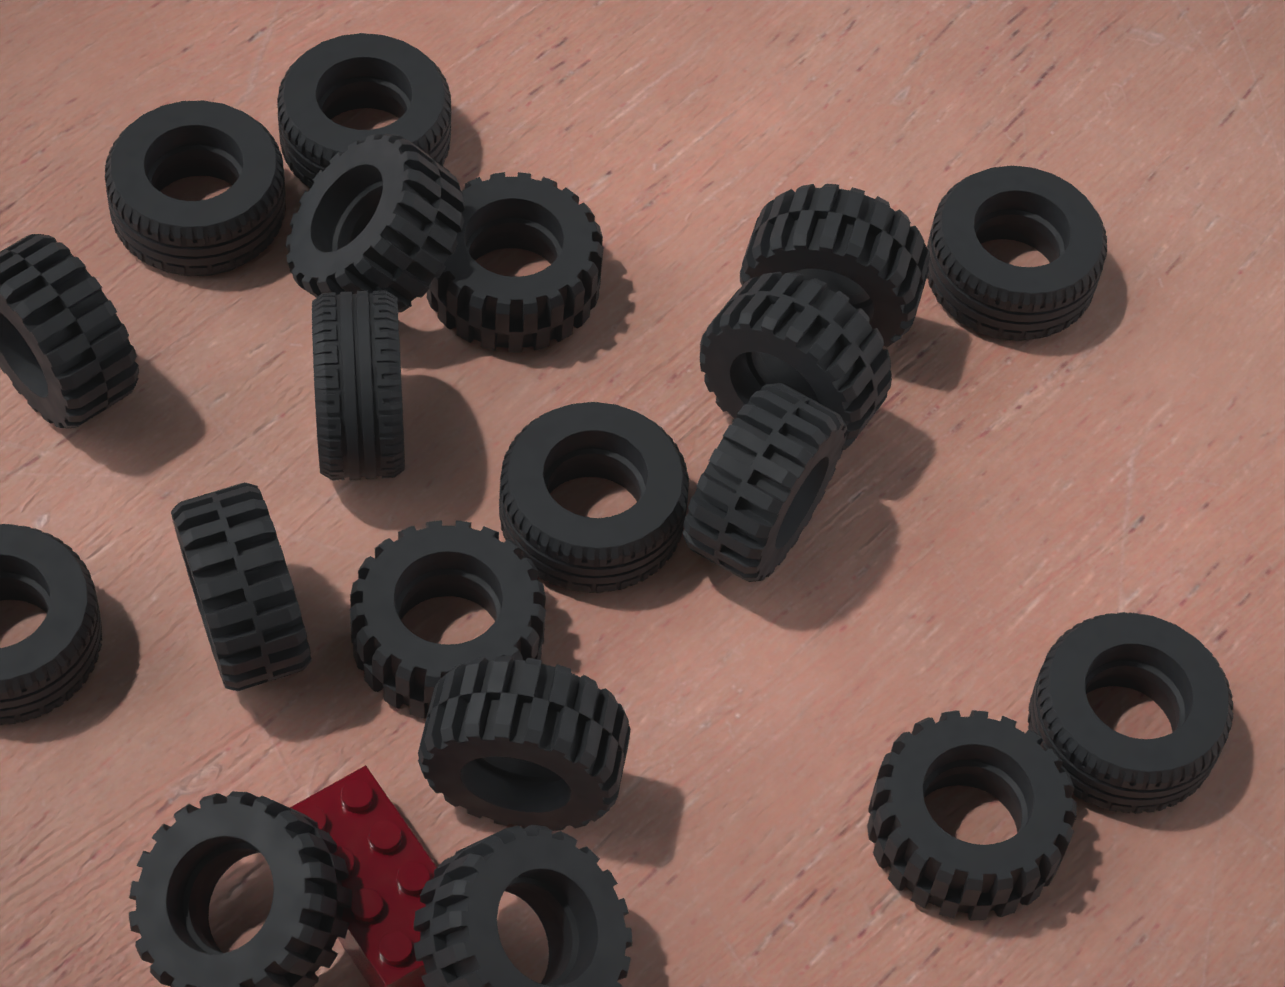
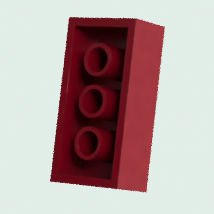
M365 765L290 808L307 815L318 823V829L329 833L337 844V851L334 855L345 859L349 876L341 881L343 887L352 890V907L343 909L342 920L349 922L345 939L337 938L369 986L425 987L421 976L427 973L423 960L416 961L414 943L420 941V932L414 931L413 926L415 911L426 906L420 902V894L426 882L434 879V870L437 867Z

